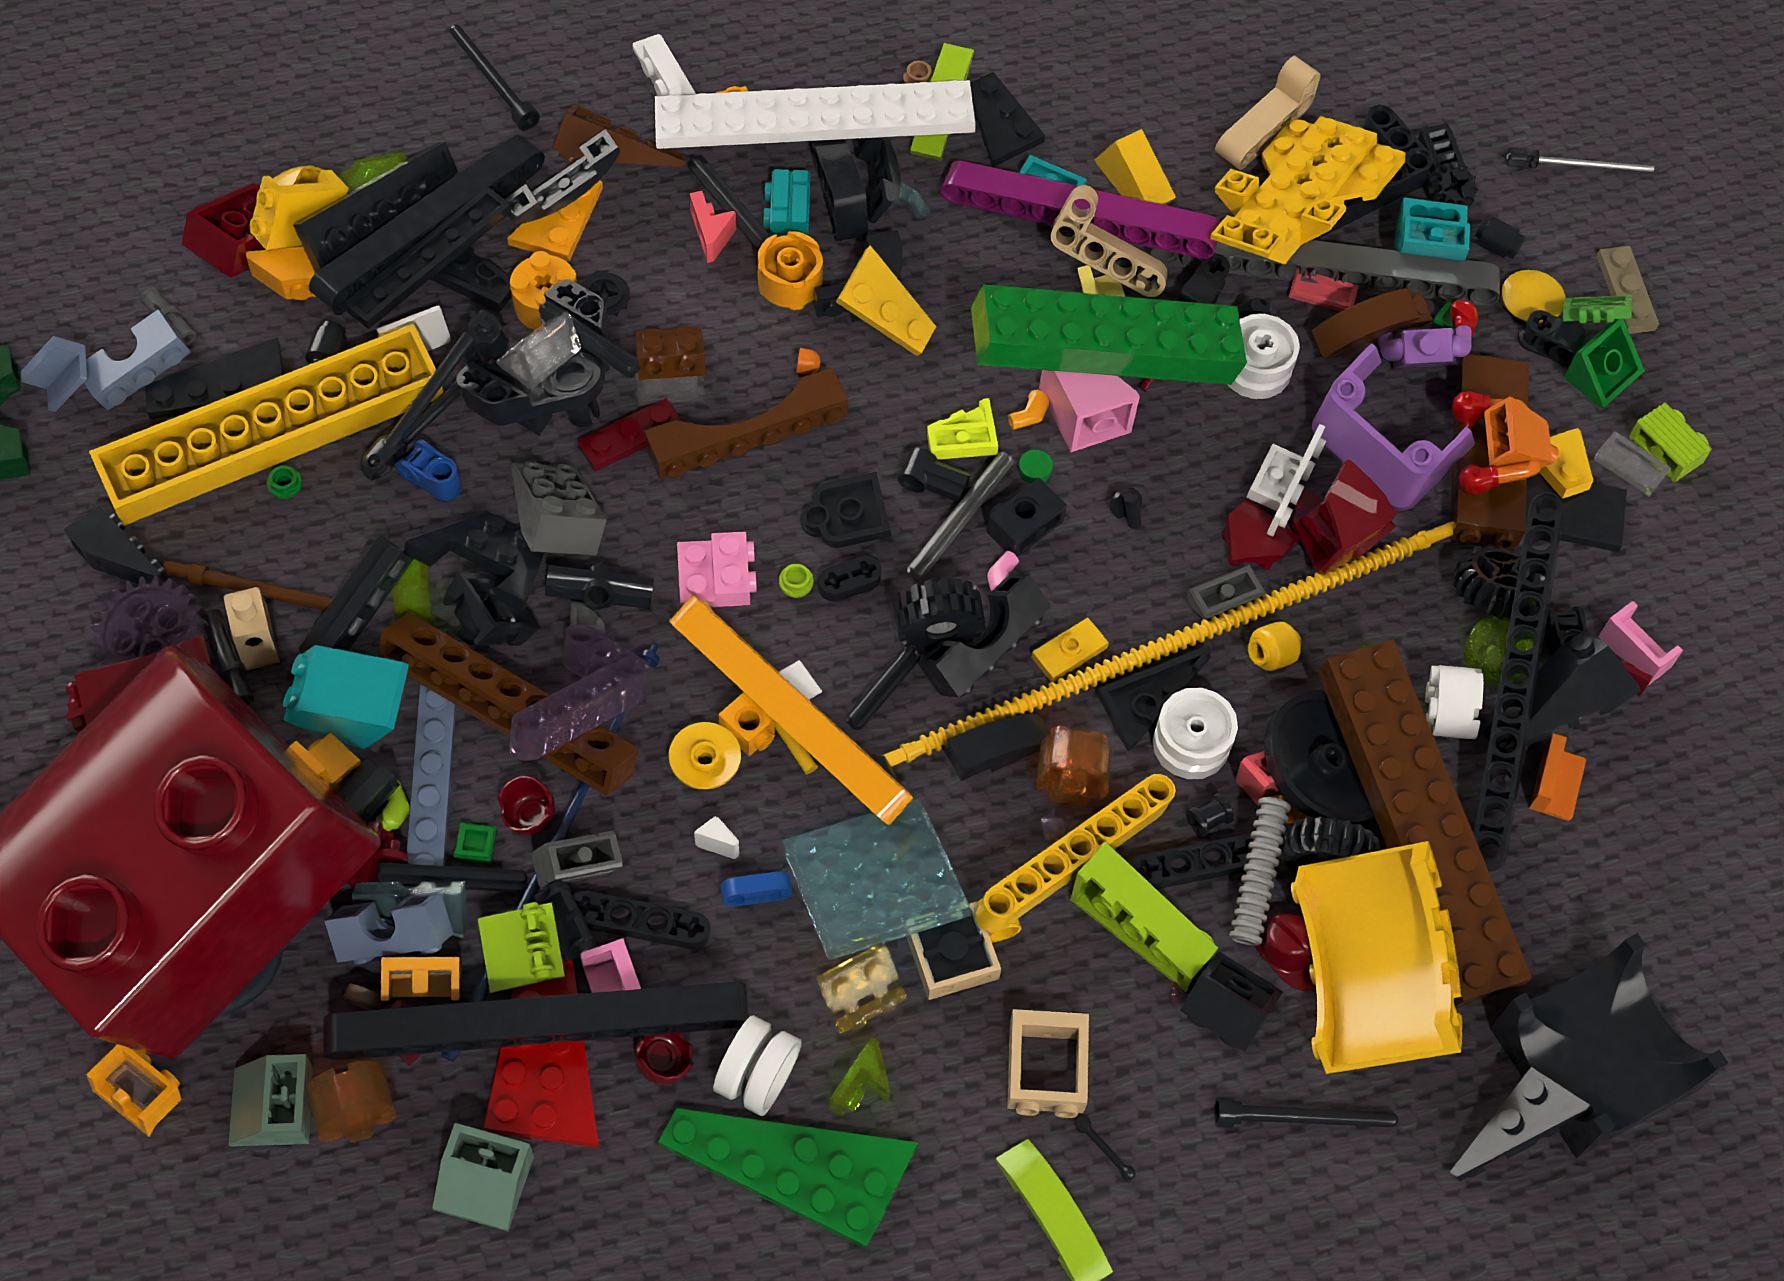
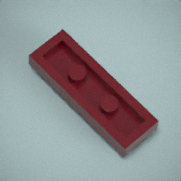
M665 398L578 440V447L594 472L645 448L644 430L674 420H682L668 399Z

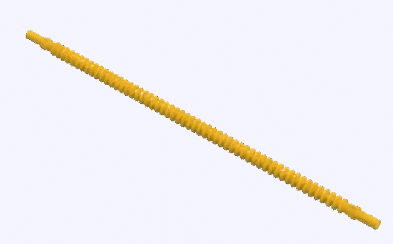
M1448 522L1429 531H1420L1409 539L1402 537L1399 542L1393 541L1391 546L1385 544L1382 549L1376 548L1374 553L1368 551L1365 556L1361 555L1354 561L1349 560L1348 563H1344L1340 568L1337 567L1325 575L1316 572L1314 578L1307 576L1305 581L1298 580L1297 585L1290 583L1288 589L1281 587L1279 592L1273 590L1271 596L1265 594L1262 596V600L1256 598L1253 603L1251 601L1245 603V607L1239 605L1236 607V610L1233 608L1227 610V614L1224 612L1220 613L1218 618L1216 616L1210 617V621L1202 619L1201 625L1193 623L1192 628L1185 626L1183 632L1176 630L1174 636L1168 633L1165 640L1162 637H1158L1157 643L1149 641L1147 647L1141 644L1138 651L1132 648L1130 654L1122 652L1121 658L1113 656L1111 662L1105 659L1103 665L1095 663L1094 669L1086 667L1084 673L1078 670L1076 676L1068 674L1067 680L1059 678L1057 684L1051 681L1048 688L1041 685L1040 691L1032 689L1030 695L1022 693L1021 699L1013 697L1011 703L1005 700L1002 707L999 704H995L994 710L986 708L984 714L976 712L975 718L968 715L965 722L959 719L955 726L949 723L948 729L939 727L938 733L930 731L929 737L921 735L920 740L901 744L899 749L881 756H885L891 767L902 762L909 763L924 753L931 755L933 749L939 752L941 746L946 745V740L988 723L1015 717V715H1024L1025 711L1033 713L1034 707L1041 710L1044 703L1050 706L1052 700L1060 702L1061 696L1069 698L1071 692L1077 695L1079 689L1087 691L1088 685L1096 687L1098 681L1105 683L1107 677L1114 680L1116 674L1123 676L1125 670L1132 672L1134 666L1140 669L1143 663L1150 665L1151 659L1159 661L1161 655L1167 658L1170 651L1176 654L1178 648L1186 650L1187 644L1195 646L1196 641L1203 643L1205 637L1212 639L1214 633L1220 636L1223 630L1230 632L1231 626L1239 628L1240 622L1247 625L1249 619L1256 621L1258 615L1265 617L1266 612L1273 614L1275 608L1282 610L1284 604L1290 607L1293 601L1300 603L1301 597L1307 600L1310 594L1317 596L1319 591L1326 592L1327 587L1334 589L1336 583L1343 585L1344 580L1351 582L1353 576L1360 578L1362 573L1368 575L1370 569L1377 571L1379 566L1385 568L1387 562L1394 564L1396 559L1402 561L1404 555L1411 557L1413 551L1427 549L1431 544L1452 536L1454 522Z

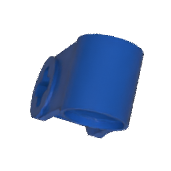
M417 440L414 443L415 448L404 460L399 459L395 463L397 471L404 479L414 485H418L439 500H452L461 492L462 485L455 462L435 450L424 440Z

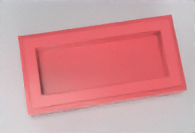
M1296 269L1289 298L1340 312L1354 305L1359 285L1348 282L1342 283L1341 280L1334 282V279L1319 274L1312 276L1318 283L1300 281L1301 274H1299V269ZM1307 271L1304 278L1310 279V272Z

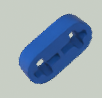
M770 872L734 877L723 881L720 885L723 904L730 907L781 901L793 894L790 875L786 872Z

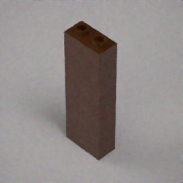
M1471 354L1461 357L1455 374V397L1460 392L1467 391L1483 394V396L1490 395V399H1506L1511 396L1514 399L1523 401L1528 407L1529 362ZM1455 418L1453 440L1466 427L1462 425V422L1456 421ZM1482 418L1473 427H1468L1472 431L1475 445L1452 467L1450 522H1454L1453 535L1450 536V539L1460 540L1464 544L1483 543L1494 545L1497 548L1500 546L1504 549L1517 548L1526 531L1527 478L1499 484L1498 487H1491L1488 491L1476 496L1467 495L1461 490L1458 482L1461 470L1469 464H1475L1479 467L1490 466L1485 419Z

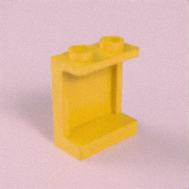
M321 170L317 183L280 186L270 176H263L260 189L257 192V202L253 218L250 221V232L266 250L302 246L293 224L346 195L348 187L332 170Z

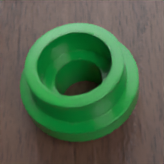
M278 466L270 472L267 479V487L274 497L288 499L299 493L302 488V478L299 472L292 467ZM282 482H290L288 485L280 486Z

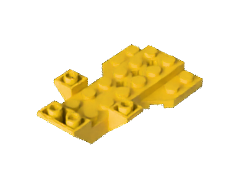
M1320 116L1314 124L1292 117L1262 152V164L1265 170L1269 171L1270 176L1260 187L1259 177L1234 169H1230L1215 186V193L1235 217L1227 215L1211 233V239L1285 265L1301 245L1333 228L1346 212L1344 200L1361 197L1362 201L1376 199L1405 163V152L1377 144V133L1361 127H1355Z

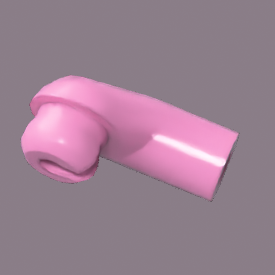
M1006 551L989 569L987 578L991 591L1019 563V559L1011 551Z

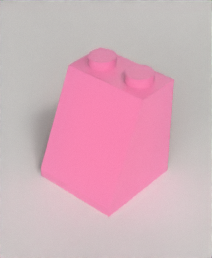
M1042 370L1039 390L1048 395V408L1070 452L1132 432L1140 396L1136 390L1121 378L1112 375Z

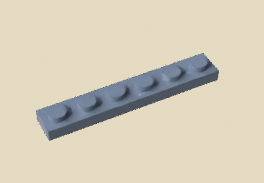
M420 685L407 844L408 864L445 866L457 705L424 685ZM405 886L406 889H443Z

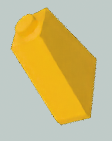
M1142 129L1115 141L1094 159L1121 196L1166 206L1176 198Z

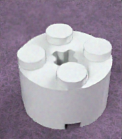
M1443 665L1431 666L1430 681L1427 682L1425 702L1429 703V707L1425 717L1433 736L1476 740L1480 721L1475 720V718H1478L1479 709H1482L1483 701L1482 669Z

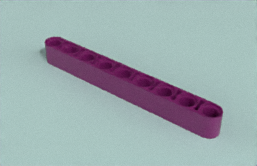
M954 161L948 170L940 192L946 200L960 205L1054 226L1055 220L1070 193L1078 186L966 161ZM1095 190L1098 195V204L1090 223L1125 242L1201 259L1213 256L1218 242L1211 239V233L1221 223L1216 217ZM1085 199L1074 201L1079 209L1085 210L1091 207L1090 203ZM1063 226V227H1062V228H1067V229L1073 230L1072 228L1067 227V226Z

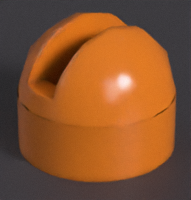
M800 348L796 374H814L820 367L819 355L811 349Z

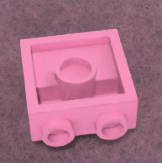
M746 532L712 533V540L677 542L680 607L683 606L692 594L702 602L707 601L710 607L750 605V592H757L756 572L748 571V562H755L754 542L746 541Z

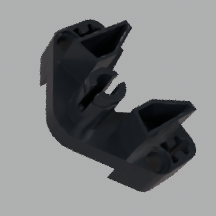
M571 280L558 282L544 294L546 301L554 302L609 340L611 325L603 299ZM540 317L542 326L557 354L556 357L548 361L543 369L489 363L479 366L475 362L470 361L457 375V384L464 402L470 410L495 425L504 426L517 422L540 436L552 418V414L566 411L569 422L574 426L586 427L592 425L588 407L591 408L594 417H600V408L596 398L603 390L605 372L609 371L610 368L606 362Z

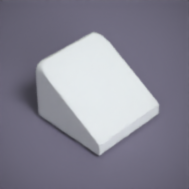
M713 817L695 831L694 837L697 847L732 859H736L739 856V840L718 817Z

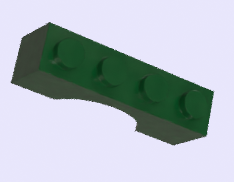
M9 345L0 346L1 406L7 398L20 391L17 362ZM0 424V480L31 475L28 447L20 430Z

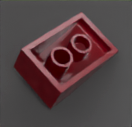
M256 183L249 184L187 212L181 244L230 278L249 270L246 252L266 250L250 232V221L253 218L257 202V192L260 186Z

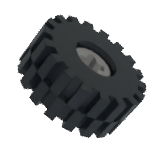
M939 578V582L932 583V580L924 581L925 585L919 586L915 584L910 586L911 591H902L900 593L901 597H896L894 600L895 604H893L898 639L900 642L903 641L904 646L912 645L916 650L924 648L925 651H931L941 640L969 643L973 641V636L979 637L982 634L981 630H985L986 627L979 588L976 585L972 586V582L969 581L962 583L961 579L954 578L951 582H947V578Z

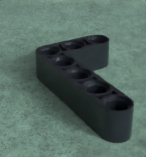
M1381 104L1372 106L1367 113L1363 129L1377 133V144L1405 152V163L1376 199L1362 201L1361 197L1344 200L1346 212L1330 231L1314 238V240L1421 188L1425 184L1433 164V157L1390 107Z

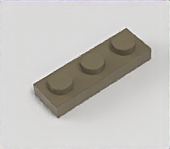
M1631 247L1600 249L1597 259L1610 295H1632V318L1624 319L1629 333L1656 331L1659 322Z

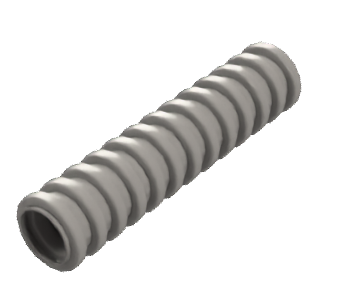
M1263 797L1258 800V805L1261 808L1256 810L1255 815L1258 817V820H1255L1253 823L1256 831L1251 833V838L1254 840L1248 846L1251 853L1246 855L1249 863L1244 865L1243 870L1246 872V875H1243L1241 878L1244 886L1239 888V893L1242 895L1236 901L1239 908L1234 910V915L1237 918L1231 924L1234 927V931L1229 933V937L1233 941L1245 945L1257 946L1262 943V938L1259 937L1260 933H1264L1265 930L1262 922L1267 921V916L1264 912L1268 911L1270 907L1267 904V900L1272 898L1269 889L1274 888V882L1271 880L1276 877L1277 872L1274 870V867L1279 865V860L1276 857L1280 856L1282 851L1278 847L1283 844L1281 834H1284L1286 831V827L1283 824L1288 822L1289 817L1286 815V812H1289L1291 806L1286 801L1273 797Z

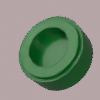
M1030 450L1021 456L1018 472L1020 477L1029 484H1032L1038 478L1046 482L1051 476L1053 462L1047 453L1041 450Z

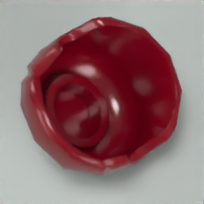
M520 775L507 781L497 797L501 808V820L506 827L518 835H533L547 828L555 813V801L551 791L534 776Z
M681 1033L642 1036L638 1040L635 1049L636 1067L643 1077L657 1085L674 1084L686 1076L694 1064L692 1062V1044Z

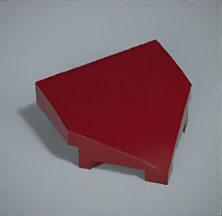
M1247 498L1227 516L1225 520L1226 525L1221 533V537L1227 541L1230 551L1227 557L1229 565L1240 566L1243 562L1257 563L1264 570H1270L1274 561H1280L1296 547L1300 539L1297 534L1286 526L1285 528L1278 526L1273 537L1268 535V529L1274 518Z

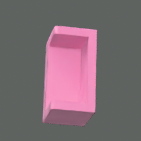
M1632 601L1609 618L1598 637L1609 645L1621 661L1629 662L1637 669L1651 675L1650 685L1674 665L1683 650L1676 646L1666 653L1631 619V616L1638 607Z
M623 938L580 953L582 966L592 993L641 989Z

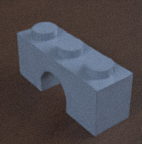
M159 309L131 328L137 339V347L129 358L122 361H114L101 349L86 359L87 378L84 384L92 396L106 410L123 403L128 396L141 387L150 384L154 378L171 366L180 363L185 356L191 353L175 327Z
M441 891L407 896L391 910L395 927L388 925L381 919L374 901L341 906L324 920L337 963L353 960L354 964H363L380 956L403 957L408 952L419 951L421 955H427L439 951L442 948V944L453 934Z

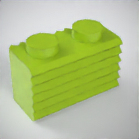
M1666 402L1643 418H1640L1629 435L1630 439L1634 440V443L1640 449H1643V452L1648 454V457L1673 482L1678 481L1703 464L1712 450L1706 437L1699 432H1695L1685 422L1683 414L1676 409H1672Z

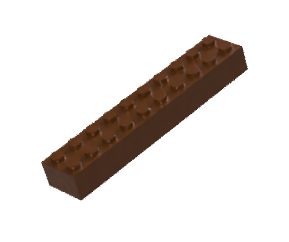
M1394 639L1328 658L1318 671V674L1387 849L1429 841L1442 884L1441 887L1436 888L1440 910L1448 909L1457 955L1461 997L1454 998L1455 1008L1520 988L1532 979Z

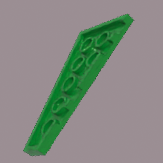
M676 1108L658 1141V1145L867 1250L918 1147V1142Z

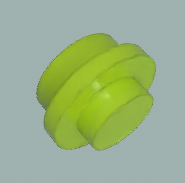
M791 564L780 573L779 587L787 596L794 598L803 597L813 587V575L804 565Z

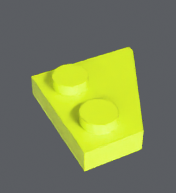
M989 398L979 401V407L967 413L962 409L951 414L948 419L939 420L927 426L929 451L938 460L998 455V441Z

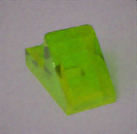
M874 1037L870 1038L830 1098L829 1110L841 1118L848 1108L854 1111L858 1107L866 1092L862 1087L884 1101L889 1102L890 1087L879 1041Z

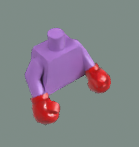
M1456 300L1451 304L1450 309L1452 327H1455V331L1452 328L1407 330L1394 335L1392 334L1393 332L1375 338L1374 341L1379 345L1383 358L1393 361V368L1456 365V357L1467 356L1471 350V340L1478 322V312L1472 302Z

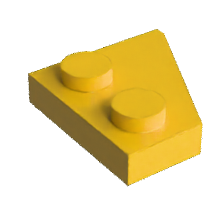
M1576 428L1551 436L1550 443L1558 448L1559 455L1553 464L1542 467L1539 473L1562 499L1589 490L1593 477L1581 431Z

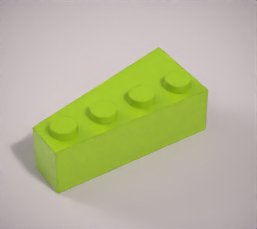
M1104 842L1077 873L1070 901L1187 992L1215 957L1218 947L1214 944L1213 939L1190 922L1107 842Z

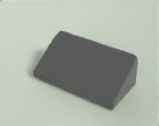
M1247 565L1189 589L1186 601L1205 620L1264 596L1266 592L1250 565Z

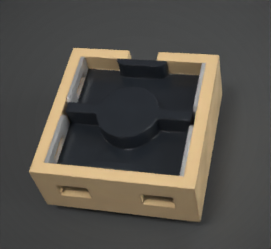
M977 902L949 909L948 916L936 919L935 914L906 922L905 935L928 1000L999 979L1001 967L989 933L983 930L976 922Z

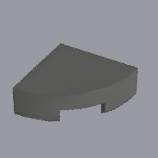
M570 602V637H606L601 617L584 603Z

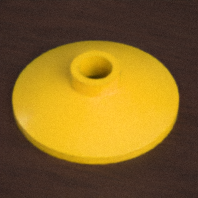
M700 722L685 727L674 737L669 748V764L672 772L682 783L696 789H713L724 785L736 774L741 762V749L736 737L727 728L711 722ZM709 757L712 762L704 765L699 763V759Z

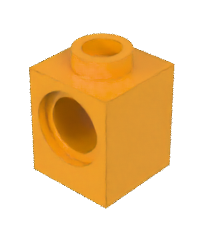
M745 692L718 714L719 725L733 733L738 740L740 749L749 757L757 749L759 751L766 749L775 737V720ZM747 723H753L758 726L753 730L741 728Z

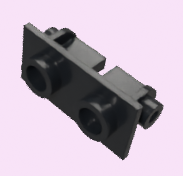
M558 880L548 886L549 890L536 894L533 898L538 905L552 902L561 955L565 963L579 958L580 953L598 946L570 892L569 885L563 884L562 880Z

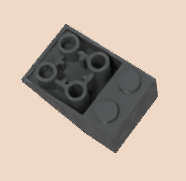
M533 461L525 462V464L512 463L511 471L521 533L530 550L534 552L597 555L607 519L577 468L568 464H559L557 466L541 465Z

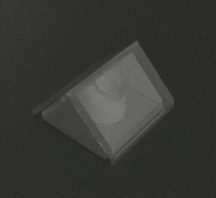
M566 311L545 321L496 361L497 364L532 390L581 350L571 316Z

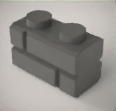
M614 831L545 843L532 852V861L540 888L548 887L558 880H562L564 884L608 875L623 866Z

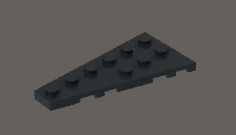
M446 142L434 144L293 224L314 272L317 273L330 262L451 180L458 170ZM345 309L341 311L333 310L335 315H343Z

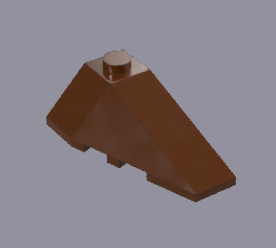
M572 104L565 113L553 146V150L559 152V157L570 162H576L577 159L579 160L585 156L579 147L606 129L621 151L614 163L684 168L688 159L687 155L673 148L657 149L656 140L647 139L646 143L641 141V136L633 129L617 127L616 129L611 126V119L576 104Z

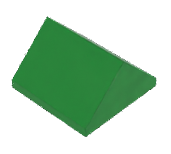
M1614 319V322H1610L1575 354L1564 376L1565 380L1600 408H1605L1644 372L1624 319Z

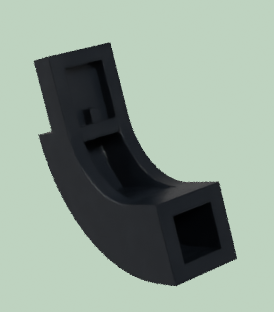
M898 230L867 235L866 248L871 245L900 281L903 251ZM846 283L814 289V308L817 317H836L842 313L849 312L851 322L862 320L836 303Z

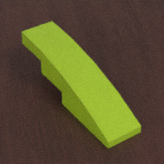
M944 43L931 82L966 81L974 50ZM950 134L914 135L910 152L911 154L941 161L947 138Z

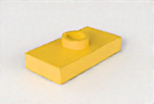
M1087 617L1034 650L1031 658L1047 678L1055 682L1106 650L1109 642Z

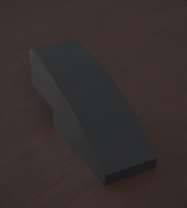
M1039 713L1024 714L988 723L947 739L945 754L960 780L963 781L987 769H990L992 772L1055 744V740Z

